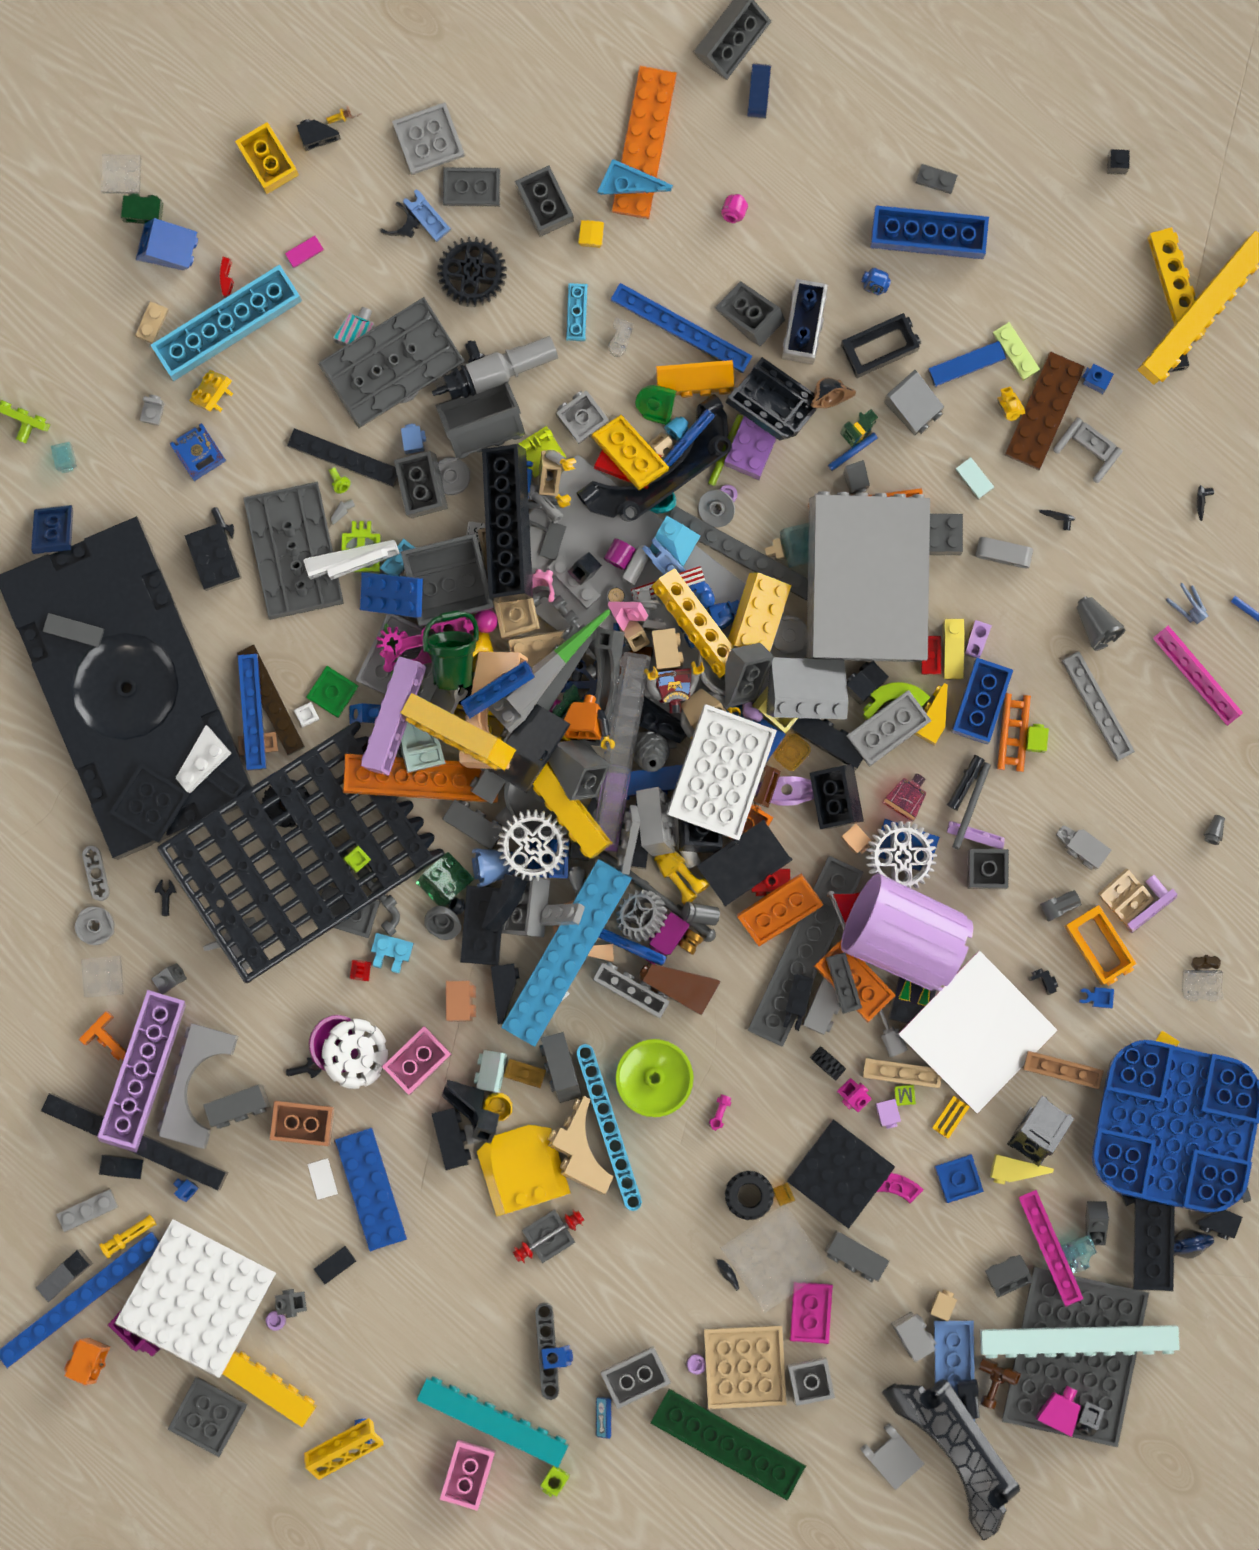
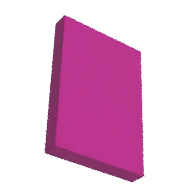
M794 1282L790 1341L829 1344L832 1284Z

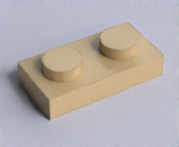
M150 301L135 336L153 344L169 311L168 308Z

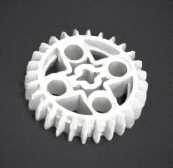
M528 809L525 816L520 811V818L513 815V822L506 821L509 827L502 826L505 834L499 833V837L503 838V840L497 842V844L503 845V847L498 848V852L504 853L499 858L506 859L503 866L509 864L508 871L516 870L514 876L521 873L523 880L526 875H529V881L532 880L533 876H536L537 881H539L540 875H543L546 879L547 872L554 875L553 868L559 870L558 863L564 864V860L561 857H567V853L563 852V850L569 849V846L564 845L569 839L563 838L567 832L560 831L563 826L556 825L557 819L551 820L552 814L545 817V811H542L541 815H538L537 809L534 810V814H531ZM527 821L542 822L534 831H531L524 824ZM544 826H548L552 829V833L545 836L541 833V829ZM521 827L525 833L518 837L514 834L513 830ZM554 835H556L558 842L556 854L547 845ZM510 836L519 845L512 855L509 852L508 846ZM541 839H542V840H545V841L543 842V847H544V849L541 847V846H542ZM531 841L532 843H534L536 841L538 849H535L534 847L530 849L529 842ZM544 854L552 855L553 860L550 863L543 862L542 856ZM516 855H523L525 862L522 864L516 863L514 860ZM533 858L542 866L539 869H527L524 867Z
M898 821V826H896L895 822H891V828L885 824V831L877 829L880 835H872L875 842H868L872 845V848H866V851L871 852V855L865 856V858L871 860L866 865L873 867L869 873H879L886 876L880 866H891L892 880L911 889V885L919 888L917 882L925 884L923 877L930 878L927 872H934L930 865L937 864L935 861H932V858L937 857V854L931 852L936 847L930 846L934 840H927L926 838L929 836V833L922 834L924 831L922 827L916 830L918 825L915 823L910 827V822L906 821L904 826L902 821ZM900 832H903L905 835V839L902 842L897 840V835ZM911 834L918 838L923 847H911ZM890 835L891 847L879 848L881 843ZM919 851L924 853V858L921 861H918L916 858ZM881 852L886 854V859L883 862H880L878 859ZM901 853L905 854V858L898 859V855H901ZM912 865H923L919 873L912 877ZM900 871H904L906 874L902 881L898 879Z

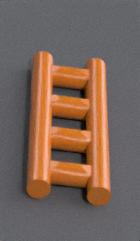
M1006 693L1003 700L997 769L1005 770V764L1017 765L1016 771L1024 772L1031 696L1023 695V701L1011 700L1012 694ZM1010 708L1022 709L1021 720L1009 719ZM1009 726L1020 727L1019 739L1008 738ZM1007 745L1018 746L1017 758L1006 757Z

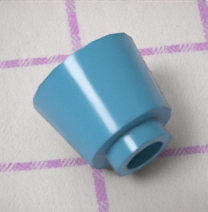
M682 416L679 418L675 417L664 426V429L670 437L679 441L688 430L689 423Z

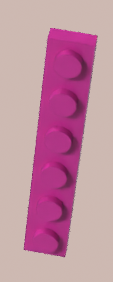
M1169 625L1153 637L1155 642L1227 726L1243 714Z
M1037 1190L1020 1196L1019 1200L1065 1307L1083 1300Z

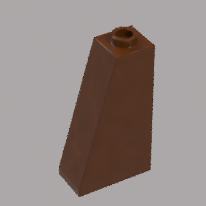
M648 963L647 966L644 965L639 973L641 976L639 980L700 1015L703 1014L721 982L714 978Z

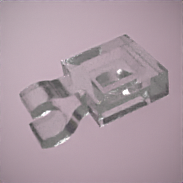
M493 825V826H492V828H494V829H495V828L499 829V830H500V833H504V834H505V831L502 830V826H500V825ZM521 827L513 830L514 834L518 837L525 833ZM499 835L492 836V838L496 840L501 838L499 837Z

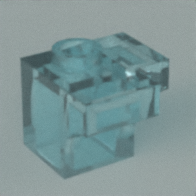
M1090 1235L1079 1237L1060 1245L1072 1273L1090 1268L1089 1259L1097 1253Z

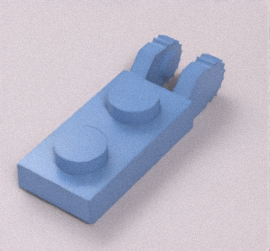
M653 538L651 541L660 550L659 553L654 555L646 545L642 548L663 575L674 568L678 573L686 571L656 538Z

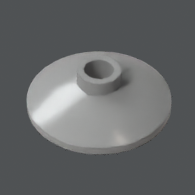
M710 490L699 501L698 509L701 518L713 527L726 526L735 515V505L732 498L721 490ZM717 504L721 506V510L717 508Z

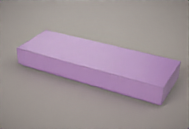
M949 821L947 833L957 835L961 824ZM969 826L964 836L966 839L998 849H1003L1005 844L1004 837Z

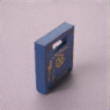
M202 423L199 424L201 431L198 432L196 427L177 438L176 440L179 445L176 446L173 441L170 443L194 481L226 462V459ZM212 455L214 461L198 470L196 465Z

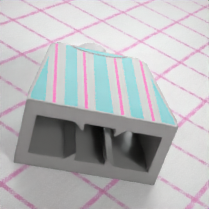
M362 307L358 316L349 313L334 335V342L346 346L375 328V324L369 321L372 311Z

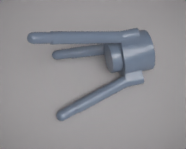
M1181 583V588L1194 607L1189 611L1190 615L1169 598H1166V601L1184 615L1190 623L1194 621L1197 625L1209 615L1206 613L1207 610L1203 606L1195 587L1191 586V590L1198 605L1185 585Z

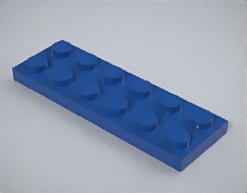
M373 1128L335 1139L369 1251L407 1240Z

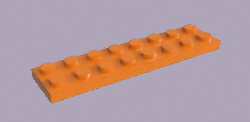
M640 66L621 163L657 178L677 72ZM654 192L615 194L612 213L649 219Z
M345 754L343 793L487 802L470 791L472 788L470 783L475 776L478 777L480 775V768H467L459 763V761L445 760L444 765L407 773L404 759L402 757H395L390 774L387 776L369 771L361 766L363 755ZM498 795L494 799L493 803L498 802Z

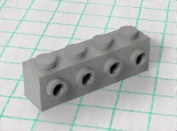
M610 962L607 964L602 963L593 978L595 982L659 1019L662 1017L670 1003L667 1000V995L660 991L657 994L650 990L651 986L642 981L640 984L633 981L634 976L627 972L621 974L616 971L618 967Z

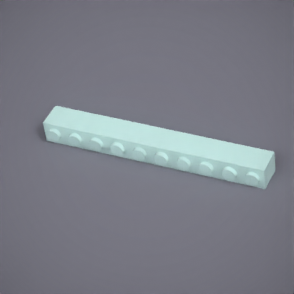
M1179 1326L980 1329L981 1354L986 1355V1358H998L997 1354H1005L1006 1358H1016L1017 1354H1025V1357H1037L1039 1353H1045V1357H1056V1353H1064V1356H1076V1353L1083 1352L1084 1356H1096V1352H1103V1355L1106 1356L1115 1355V1352H1123V1355H1135V1351H1143L1144 1355L1155 1354V1351H1162V1354H1174V1350H1179Z

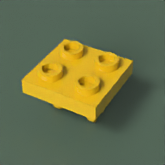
M210 370L203 376L198 388L192 392V397L189 401L209 412L213 408L221 412L223 409L216 403L223 393L232 397L233 393L227 389L232 380L227 376Z

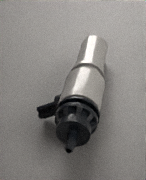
M548 336L522 347L518 346L510 350L507 349L504 354L495 352L485 356V354L480 353L475 340H469L465 344L470 357L468 364H465L466 367L460 365L461 370L454 368L450 374L443 376L446 385L436 388L432 391V394L437 396L449 392L452 400L458 397L468 398V393L474 396L475 392L479 394L509 382L510 377L514 375L518 377L519 373L558 359L556 348L551 337Z

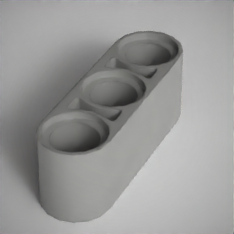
M979 537L975 556L980 559L1015 567L1030 568L1033 549L1005 541Z

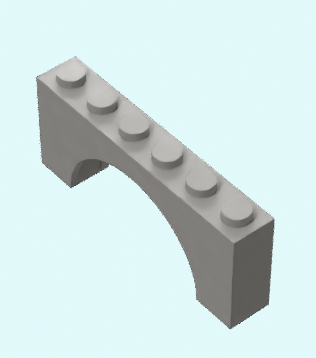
M191 1023V1027L188 1026L185 1032L186 1044L185 1046L182 1045L180 1049V1064L175 1066L174 1083L171 1082L168 1094H171L169 1102H165L163 1107L165 1116L163 1120H160L157 1131L160 1132V1137L206 1149L211 1129L202 1126L193 1117L187 1100L188 1084L195 1069L209 1057L218 1054L233 1055L238 1036Z

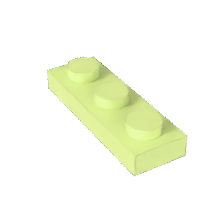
M1010 322L993 332L994 337L1000 342L1003 351L1023 381L1040 370Z

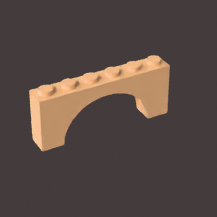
M479 652L476 660L475 676L472 680L471 695L522 662L526 661L528 663V658L520 652ZM488 708L471 719L466 715L468 723L489 733L487 723ZM460 751L459 763L467 768L493 769Z

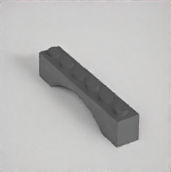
M597 628L595 652L597 656L598 677L595 703L605 712L609 722L610 733H612L625 632ZM601 737V740L582 739V742L587 745L601 746L604 738ZM608 741L606 743V747H610V743Z

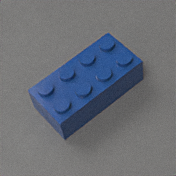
M980 658L975 659L951 733L987 745L990 743L1013 669Z

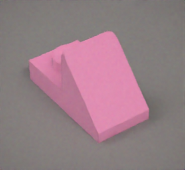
M641 602L608 603L622 631L625 630L629 621H646L648 617Z

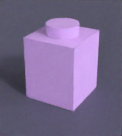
M891 1099L875 1103L881 1126H886V1129L897 1127V1122H901L896 1100Z

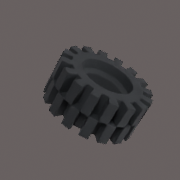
M821 1046L810 1057L813 1062L835 1081L846 1070L836 1058Z

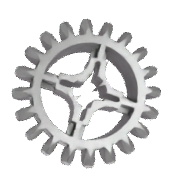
M642 889L641 892L635 890L634 895L628 893L629 898H623L624 904L618 905L621 911L616 912L617 916H619L616 919L619 924L618 928L622 931L623 935L628 936L631 940L641 942L642 939L648 941L649 936L655 938L654 933H661L659 927L665 926L662 921L667 919L665 915L667 909L664 907V901L652 891L648 892ZM644 903H651L653 908L645 907ZM631 923L638 924L639 928H632Z

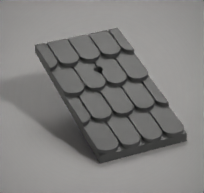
M423 297L320 361L318 365L357 427L361 428L454 368H457L464 363V359Z
M318 482L244 497L269 620L344 604L339 577L331 580L327 573L310 579L304 564L305 558L333 553Z

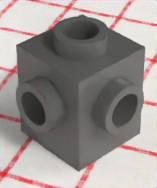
M294 1289L282 1290L283 1294L275 1295L277 1315L285 1314L286 1318L296 1317L299 1312L307 1311L305 1291L294 1292Z

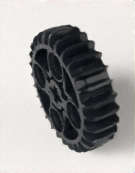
M477 236L474 242L471 241L470 237H468L467 242H464L463 238H461V244L458 245L454 241V248L448 245L449 253L443 251L445 259H439L440 263L443 264L437 266L438 270H441V272L437 273L438 277H443L439 280V284H445L442 286V290H448L446 293L447 297L453 294V302L458 298L459 305L466 301L467 307H469L470 302H473L474 307H476L477 301H480L483 306L484 299L490 303V296L492 295L496 298L495 291H502L499 285L505 286V282L501 279L507 278V274L502 273L507 271V267L502 266L506 261L505 259L499 260L503 254L501 252L496 254L498 251L497 246L491 249L492 242L485 245V239L483 238L481 243H479ZM466 250L465 260L453 259L459 252ZM478 250L480 254L477 257H472L470 252ZM484 252L493 259L495 265L483 263ZM451 266L459 268L455 273H451L448 270ZM474 267L475 272L470 277L469 272H471V269H473ZM494 271L496 275L493 278H489L486 276V273ZM450 279L461 281V291H458L451 284ZM480 283L491 285L486 291L478 294ZM473 287L475 290L473 293L467 294L465 289Z

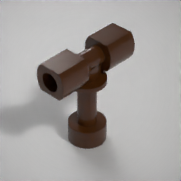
M983 1358L979 1370L990 1374L989 1378L992 1380L987 1396H982L980 1404L987 1408L995 1409L998 1401L994 1398L999 1384H1004L1006 1381L1016 1385L1021 1373L1010 1368L1003 1369L998 1366L997 1362Z

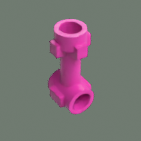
M721 1094L717 1098L716 1102L719 1103L715 1117L709 1120V1124L712 1127L711 1130L716 1131L719 1128H723L722 1117L726 1107L731 1106V1097Z

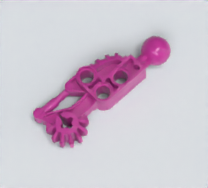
M492 610L478 612L474 617L477 620L479 632L490 633L498 625L497 615ZM466 617L431 626L435 634L443 632V628L447 624L452 625L454 631L469 633V631L474 630L471 620H466ZM387 627L389 634H386L383 630L380 631L384 638H376L378 641H382V644H377L376 647H384L379 655L385 658L384 671L391 672L396 663L393 661L406 649L423 646L425 627L422 629L421 634L408 637L405 631L397 635L398 627H395L394 633H391L390 627ZM391 637L398 641L394 648L396 655H394L393 648L390 645L387 646V642L390 641ZM423 648L417 658L410 659L421 664L431 663L428 652H424Z

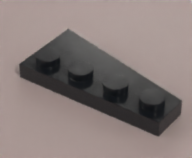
M631 687L616 700L614 715L679 744L687 737L679 719L645 696L631 692Z

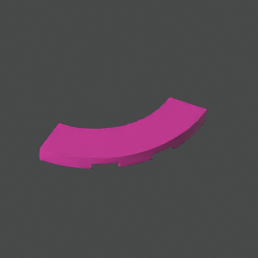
M891 1173L877 1192L893 1193L911 1203L924 1189L904 1176Z

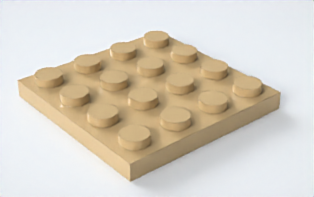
M782 1325L704 1329L708 1409L787 1405Z

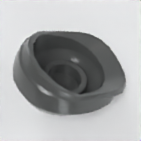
M444 906L433 907L425 915L424 924L426 929L442 940L453 939L462 929L456 914Z

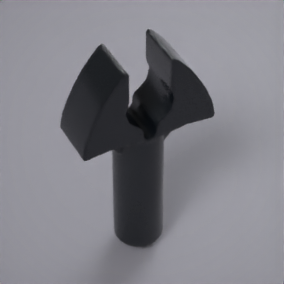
M218 507L212 508L211 512L216 523H222L224 529L229 531L233 539L234 525H226Z
M161 880L155 889V893L161 894L162 916L167 917L169 916L170 895L177 893L173 882L169 880V889L165 893L163 880Z
M307 1057L308 1062L306 1065L286 1069V1075L289 1077L309 1073L311 1078H315L322 1072V1069H310L309 1067L314 1062L311 1057Z

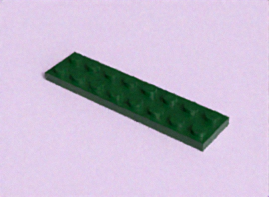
M670 1388L650 1422L655 1427L787 1501L806 1468L805 1464Z

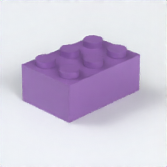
M744 416L732 443L731 451L725 459L724 466L759 480L777 439Z

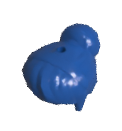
M705 581L688 586L705 609L714 605V593Z

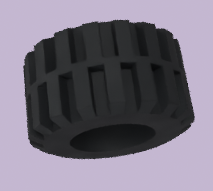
M740 1172L733 1176L727 1184L725 1201L729 1210L738 1218L756 1220L763 1217L773 1205V1187L769 1180L758 1172ZM745 1184H754L761 1192L759 1203L753 1207L743 1206L738 1200V1191Z

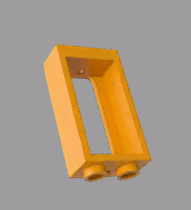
M1099 905L1064 926L1101 985L1107 984L1109 986L1118 980L1116 977L1121 973L1125 976L1134 970L1133 966L1136 965V962ZM1090 919L1096 922L1120 960V964L1108 972L1103 970L1078 930L1079 926Z

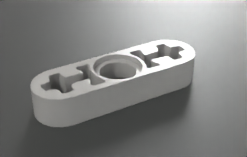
M88 846L83 850L82 856L91 895L95 900L104 901L109 897L110 890L101 851L95 846ZM92 849L93 852L97 853V855L94 856V861L96 863L99 861V865L94 864L89 867L88 864L93 863L92 859L90 857H87V854H89L90 850ZM94 868L101 870V876L98 879H93L91 876V871ZM103 880L104 883H100V887L105 890V893H102L103 897L95 894L98 891V885H93V882Z

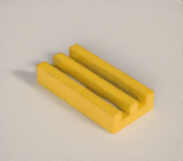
M953 1096L932 1126V1129L949 1139L969 1109V1106ZM956 1102V1107L954 1108V1110L952 1111V1113L950 1114L942 1128L939 1129V1124L941 1123V1121L943 1120V1118L945 1117L953 1103ZM962 1106L963 1110L961 1111V1113L959 1114V1116L957 1117L949 1131L945 1133V1129L947 1128V1126L949 1125V1123L951 1122L959 1108Z

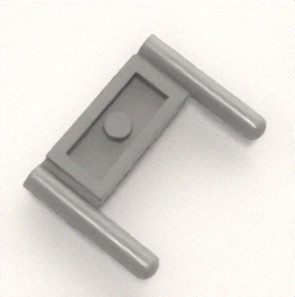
M1078 417L1053 448L1055 453H1060L1072 437L1099 459L1105 461L1093 478L1095 483H1099L1123 452L1122 449L1115 446L1114 443Z

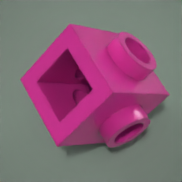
M852 1078L837 1091L844 1099L842 1103L849 1110L853 1108L859 1112L871 1100L867 1094L869 1090L862 1083L858 1085Z

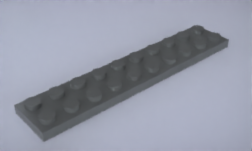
M828 856L813 888L823 902V906L797 923L747 1031L781 1047L784 1046L797 1017V1014L791 1013L789 1026L787 1028L783 1027L794 976L798 974L815 979L818 970L814 965L826 955L840 925V919L827 893L833 891L834 894H854L864 873L863 871Z

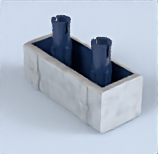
M796 279L791 296L792 303L786 337L783 342L782 359L814 364L819 345V333L822 332L824 321L822 316L827 299V284Z

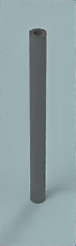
M983 763L952 847L959 850L991 767L989 763Z

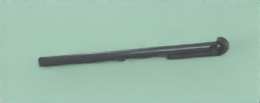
M605 850L598 854L613 867L621 871L620 866H618V860ZM630 870L628 876L632 877L634 883L643 890L652 891L660 896L665 906L682 919V906L679 904L675 905L650 886L649 882L641 879ZM687 922L706 937L704 941L711 942L715 939L716 932L714 929H710L705 924Z

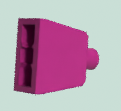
M1066 1386L1062 1396L1053 1392L1037 1414L1036 1419L1072 1437L1080 1410V1405L1073 1402L1077 1390Z

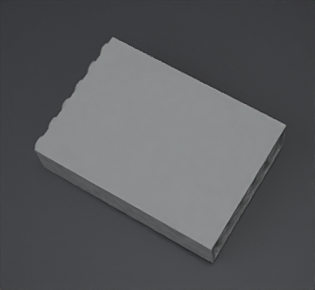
M820 491L809 498L807 658L891 662H922L928 660L930 498H925V495L915 494L911 497H906V494H894V496L887 497L886 493H875L872 496H868V493H856V495L849 496V492H837V494L830 495V492Z

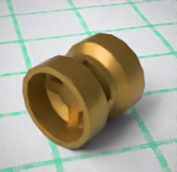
M687 929L684 939L680 940L677 945L694 955L697 945L701 944L704 939L692 930Z

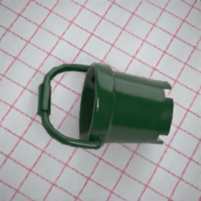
M456 610L441 613L427 623L424 629L423 651L430 654L434 686L437 684L439 689L458 690V685L464 684V688H467L472 684L473 652L476 648V642L479 640V629L477 620L467 612ZM460 616L469 618L474 628V635L462 631H445L428 637L431 626L436 622L460 618Z

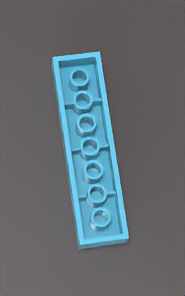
M279 264L151 344V347L172 380L175 381L299 304L302 300Z

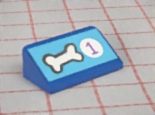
M610 1397L596 1398V1436L600 1438H611Z

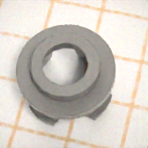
M640 588L639 597H637V591L635 589L632 590L633 601L631 602H641L645 610L650 609V611L657 610V607H662L661 599L657 595L656 600L655 598L651 599L650 588Z

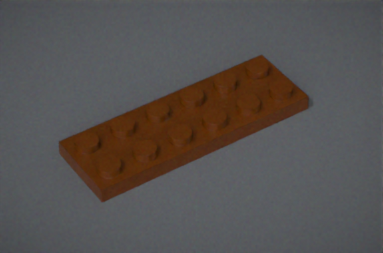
M1050 351L1025 407V414H1022L1005 456L1037 470L1041 469L1085 366Z

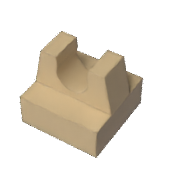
M663 432L648 443L657 454L662 455V459L665 457L663 449L667 447L671 450L673 448L672 440Z
M782 539L772 540L773 546L765 548L768 557L776 556L779 561L787 559Z

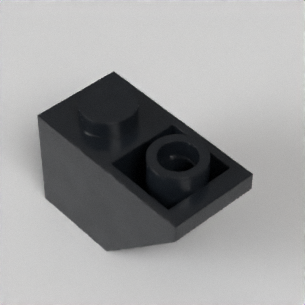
M1222 1210L1197 1219L1195 1224L1200 1225L1199 1229L1210 1233L1211 1230L1218 1232L1217 1237L1228 1240L1229 1237L1235 1239L1243 1217L1230 1211Z

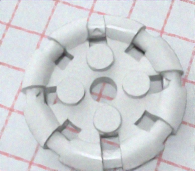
M351 1019L349 1022L343 1021L336 1025L329 1032L330 1036L328 1039H325L322 1048L325 1071L334 1082H339L340 1086L344 1088L359 1089L360 1086L364 1085L366 1087L380 1077L381 1074L379 1073L383 1068L382 1066L388 1059V1049L385 1048L386 1039L383 1033L376 1026L370 1025L369 1021L363 1019ZM352 1029L353 1034L348 1035V1030ZM365 1031L369 1033L367 1037L362 1036ZM336 1039L341 1041L338 1046L334 1044ZM373 1045H377L378 1051L374 1052ZM356 1048L358 1056L352 1059L350 1053L352 1049ZM333 1056H335L336 1062L334 1063L332 1061ZM373 1063H375L376 1065L373 1068V1070L369 1068L370 1066H372ZM342 1069L346 1071L344 1076L341 1075ZM356 1073H361V1078L358 1079Z

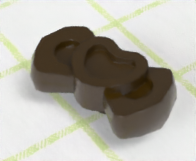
M1208 955L1200 958L1194 957L1191 966L1197 971L1202 968L1210 969L1211 967L1219 969L1221 960L1217 956L1208 957Z

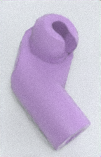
M752 702L743 704V716L746 719L756 722L762 720L763 714L758 709L752 707Z

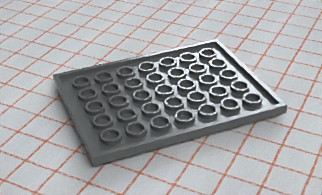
M1033 1268L1031 1277L1033 1282L1030 1283L1021 1329L1143 1326L1149 1292L1074 1276L1083 1300L1065 1307L1050 1270ZM1135 1351V1355H1123V1352H1115V1355L1111 1356L1103 1355V1352H1096V1356H1084V1352L1076 1353V1356H1064V1353H1056V1357H1045V1353H1039L1037 1357H1025V1354H1017L1012 1370L1021 1373V1376L1016 1385L1009 1384L1002 1422L1069 1436L1036 1419L1037 1414L1051 1394L1055 1392L1062 1396L1066 1386L1077 1390L1073 1402L1080 1405L1076 1423L1079 1421L1086 1402L1104 1409L1099 1428L1093 1436L1082 1435L1074 1428L1072 1437L1118 1447L1137 1351Z

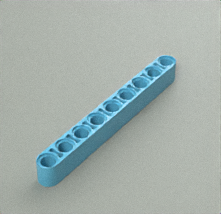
M584 1044L577 1049V1058L624 1204L627 1209L636 1211L641 1207L642 1199L594 1050L590 1045ZM585 1047L591 1051V1055L587 1059L580 1056V1050ZM594 1066L597 1069V1074L594 1077H588L586 1075L587 1067ZM596 1084L601 1085L603 1088V1092L599 1096H595L592 1093V1087ZM606 1103L609 1111L606 1114H600L598 1112L599 1104ZM609 1121L615 1125V1129L611 1133L605 1132L603 1127ZM611 1141H619L621 1148L618 1151H612L609 1146ZM618 1159L626 1161L627 1166L624 1170L616 1168L615 1163ZM627 1177L633 1181V1185L629 1189L624 1188L621 1184L622 1180ZM635 1196L638 1198L639 1203L636 1207L628 1205L629 1197Z

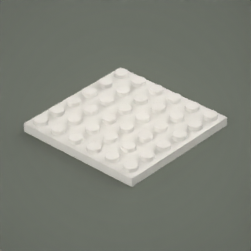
M172 1219L115 1324L220 1379L276 1273Z

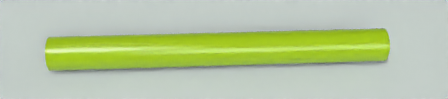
M737 414L727 437L731 444L744 417L740 414ZM725 444L723 446L722 452H724L726 449ZM728 453L717 461L708 481L709 485L715 486Z

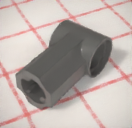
M1075 890L1040 904L1048 922L1082 905Z

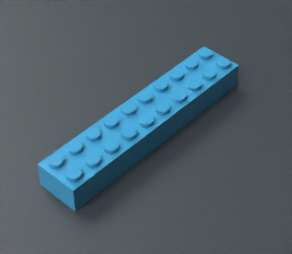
M598 858L572 903H579L585 906L579 925H560L501 1028L532 1046H536L632 877L627 874H621L620 870Z

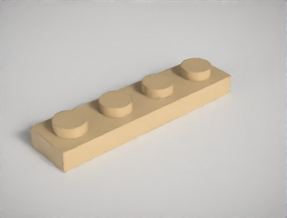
M865 1058L863 1078L940 1088L941 1077L931 1067Z

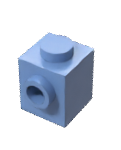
M407 424L405 428H401L405 454L423 452V442H426L425 430L421 431L420 425L416 426V424Z

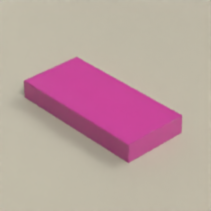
M313 236L286 252L285 255L293 268L324 251L317 237Z

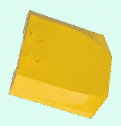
M526 1125L495 1135L491 1144L485 1143L477 1150L496 1217L571 1194L566 1177L560 1174L562 1162L559 1153L548 1146L550 1143L548 1138L552 1132L551 1128Z

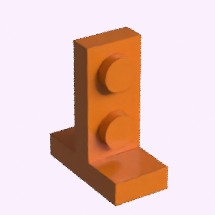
M106 1011L79 1040L84 1045H88L98 1036L96 1040L103 1047L108 1046L112 1050L110 1053L115 1059L123 1061L127 1051L104 1029L114 1018L110 1012Z

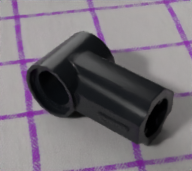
M977 1379L957 1381L959 1399L973 1419L979 1418Z

